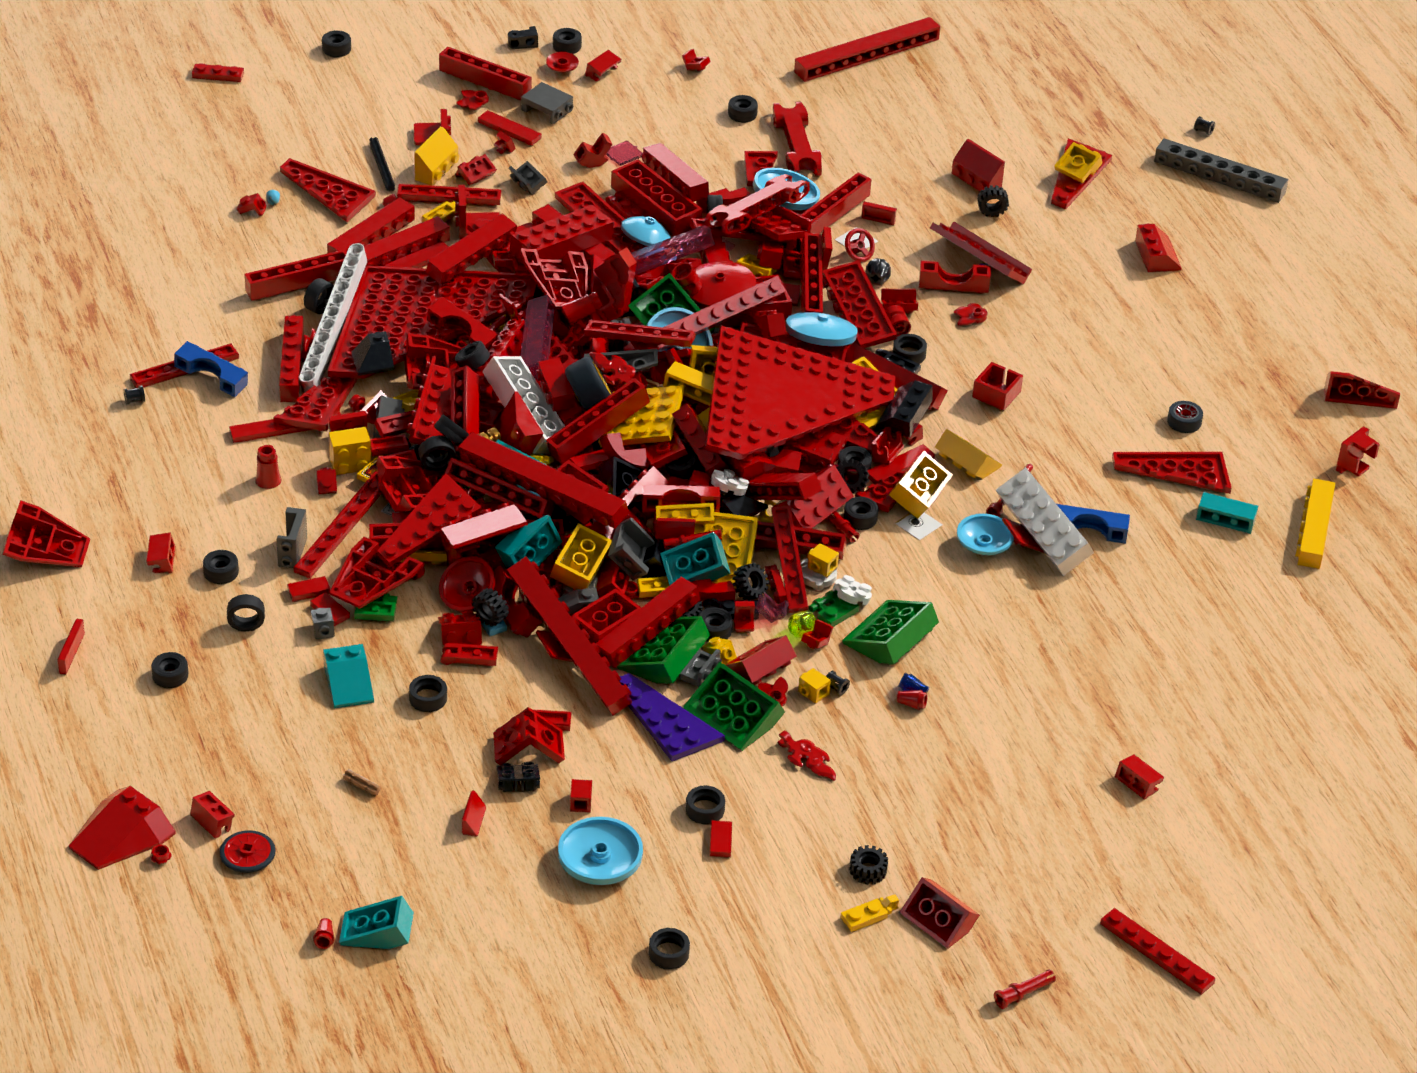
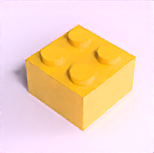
M366 427L329 432L330 463L332 469H336V475L359 472L371 462V441Z

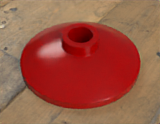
M556 52L547 57L546 64L554 71L568 72L578 67L579 60L574 54Z

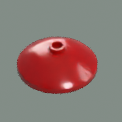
M464 557L456 560L447 567L441 576L439 594L442 601L450 609L457 612L473 611L472 599L486 588L494 590L495 575L493 569L486 561L478 557Z

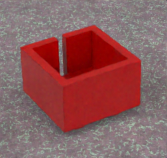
M991 362L974 380L972 398L1004 411L1021 393L1023 375L1009 369L1005 385L1006 367Z

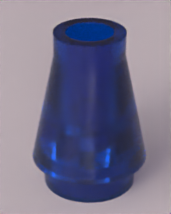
M904 673L898 685L902 691L923 690V692L927 693L929 690L928 686L911 673Z

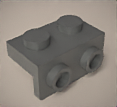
M528 161L517 170L512 166L509 167L510 177L515 183L519 182V186L524 191L528 190L532 195L547 183L546 178Z
M716 649L712 655L698 650L680 673V680L699 687L717 664L722 662L720 658L721 650Z

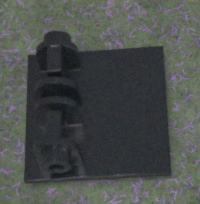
M524 762L522 765L503 763L497 766L498 790L512 792L513 781H515V791H517V781H521V791H524L523 781H525V791H536L537 788H540L538 764L533 762Z

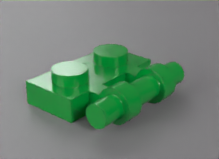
M837 590L828 591L824 597L815 599L808 606L810 612L818 611L817 619L833 627L859 612V605L838 598Z
M386 593L362 608L355 607L354 618L394 622L398 596H390L389 593Z

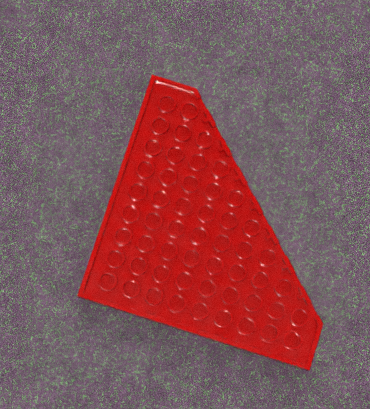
M365 266L330 362L328 377L365 379L373 375L358 376L351 353L367 334L386 331L393 364L395 365L405 360L408 333L427 335L442 341H448L465 333L458 328L451 327L440 330L427 321L428 308L441 297L451 301L455 306L466 311L471 317L485 324L507 313L499 294L512 301L514 305L519 303L521 306H524L534 301L538 284L531 274L464 271L455 275L450 281L440 285L426 273L424 268Z
M721 326L718 337L705 450L742 460L747 458L749 454L754 453L756 455L764 452L768 447L773 446L775 448L783 445L787 440L792 439L794 441L804 437L809 432L813 434L823 430L828 425L832 427L842 423L847 418L851 420L859 417L861 413H870L878 410L880 406H888L893 400L895 376Z

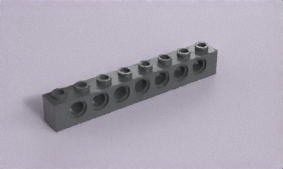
M1165 138L1156 148L1154 159L1156 163L1278 203L1286 193L1289 180L1287 178Z

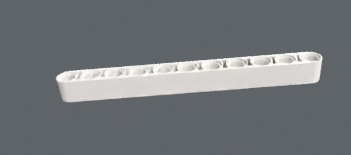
M355 243L348 248L299 375L304 393L314 385L318 386L321 384V380L324 377L367 263L365 249L362 244Z

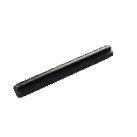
M371 137L369 144L387 191H394L395 183L377 137Z

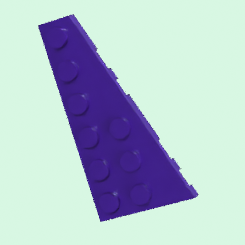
M628 673L620 676L621 680L619 682L622 685L626 684L632 693L629 696L633 703L628 705V707L672 762L725 741V735L632 674Z

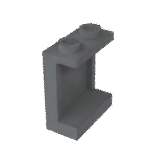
M543 82L521 96L522 111L527 113L532 108L550 115L551 124L561 120L574 107L573 96Z
M287 507L285 511L286 536L278 535L276 539L279 567L293 568L301 559L307 541L306 509Z
M628 518L616 527L608 556L632 580L648 574L649 568L643 563L646 549L653 546L655 540L633 518Z

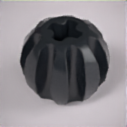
M875 258L869 261L865 273L871 283L882 284L891 276V267L885 259Z

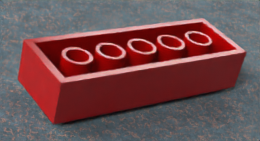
M639 159L611 171V188L616 192L622 191L626 198L649 214V217L662 224L673 237H678L692 230L689 224L691 218H702L703 209Z
M590 205L512 234L509 252L522 262L519 251L521 248L536 249L540 259L558 260L563 258L567 251L579 252L611 240L614 221Z

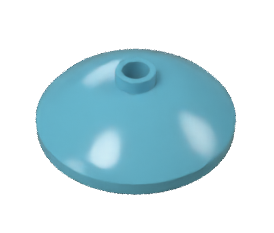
M636 216L622 221L621 230L623 233L640 244L656 248L666 247L670 244L671 236L669 232L652 217Z
M991 514L970 515L964 518L957 527V538L961 545L979 555L1002 553L1009 549L1014 541L1013 535L1002 521V518Z

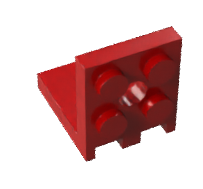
M458 185V192H455V226L459 227V239H462L471 233L467 230L469 223L480 217L491 221L500 215V212L466 213L465 185Z
M824 227L822 232V270L828 269L833 249L831 227ZM783 250V277L801 279L800 252Z
M529 707L493 732L495 762L499 765L507 762L529 745H532L557 763L565 760L563 730Z

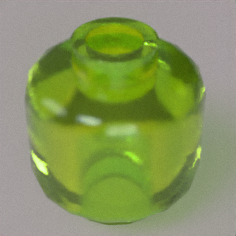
M809 611L795 613L789 618L788 629L793 636L802 638L803 633L814 631L816 618Z

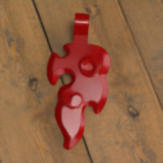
M599 352L589 353L598 369L603 373L613 372L611 376L603 375L605 382L613 386L615 382H619V385H624L631 381L636 373L635 368L628 365L619 356L612 355V360H608Z
M785 730L779 734L781 739L777 743L783 748L787 747L788 752L792 753V755L787 756L791 763L802 767L801 759L805 758L807 760V768L811 769L813 773L830 778L832 781L836 780L835 771L823 763V761H830L828 754L824 750L816 747L808 739L794 741Z

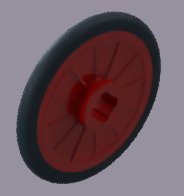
M245 830L234 833L224 840L220 847V858L224 865L233 871L251 873L267 867L274 859L276 848L271 838L264 833Z

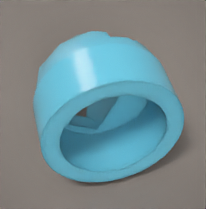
M269 190L266 193L267 203L270 205L279 203L280 193L276 190Z

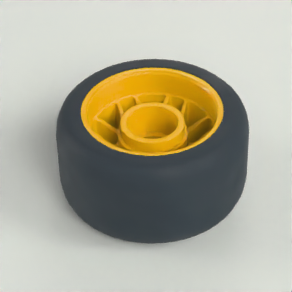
M584 357L565 369L566 377L574 394L585 411H588L612 394L601 372L590 357Z

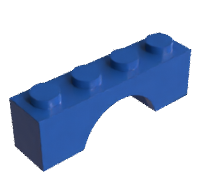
M186 341L174 353V367L188 374L196 371H208L215 374L220 379V390L233 397H236L248 385L247 371L200 348L198 345Z
M1057 504L1077 529H1095L1101 532L1107 541L1126 544L1130 520L1129 514Z

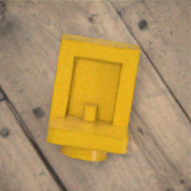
M714 637L709 640V643L702 646L704 652L711 655L716 649L721 650L720 658L722 659L721 663L724 665L737 658L731 640Z

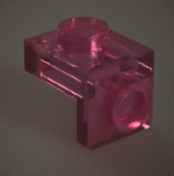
M764 592L759 595L756 609L772 623L786 616L789 603L785 600L777 604Z

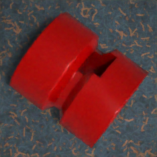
M681 263L672 270L671 275L689 296L695 295L700 291L702 282L690 263Z
M899 305L887 307L885 312L897 333V337L902 334H909L911 324L904 309Z

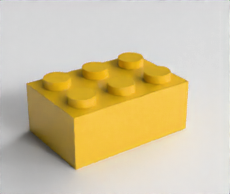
M923 451L911 464L889 496L918 519L930 507L952 477V474Z
M578 523L557 558L550 577L575 590L588 588L605 560L612 540Z

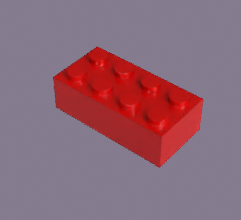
M835 465L817 473L822 488L821 492L806 500H781L773 507L790 505L794 526L809 529L815 527L854 497Z

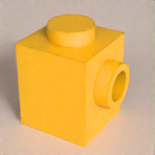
M819 543L807 555L808 568L828 577L838 567L839 553Z
M812 668L799 677L798 692L816 704L829 695L831 680Z

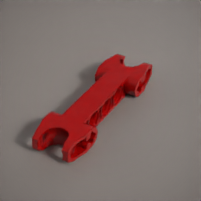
M801 101L795 102L794 108H784L780 103H773L774 128L783 127L790 152H786L785 155L787 169L797 173L801 170H810L815 176H821L820 150H811L804 126H808L806 107Z
M787 174L774 177L766 182L763 189L730 206L722 204L715 207L706 215L705 226L710 228L722 226V232L726 234L739 232L747 228L752 219L785 202L793 204L800 201L810 191L809 182L804 180L792 182V176ZM804 185L803 191L799 193V188ZM715 215L716 220L711 223V218Z

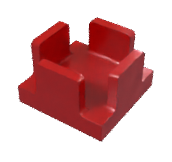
M1363 426L1341 443L1336 466L1337 472L1342 474L1348 470L1356 476H1361L1369 470L1370 466L1361 461L1364 453L1375 459L1380 446L1378 442L1368 436L1370 429Z

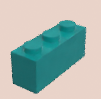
M1203 492L1196 520L1251 534L1259 506Z

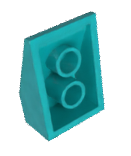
M546 515L509 533L495 546V549L506 569L526 556L530 562L535 561L539 566L563 541L550 516Z
M714 532L660 553L669 586L680 577L690 582L704 579L714 581L731 574L722 542Z
M363 644L323 649L324 669L334 709L374 703L367 657Z
M402 895L346 911L344 913L339 944L341 946L392 949L409 944L414 912Z

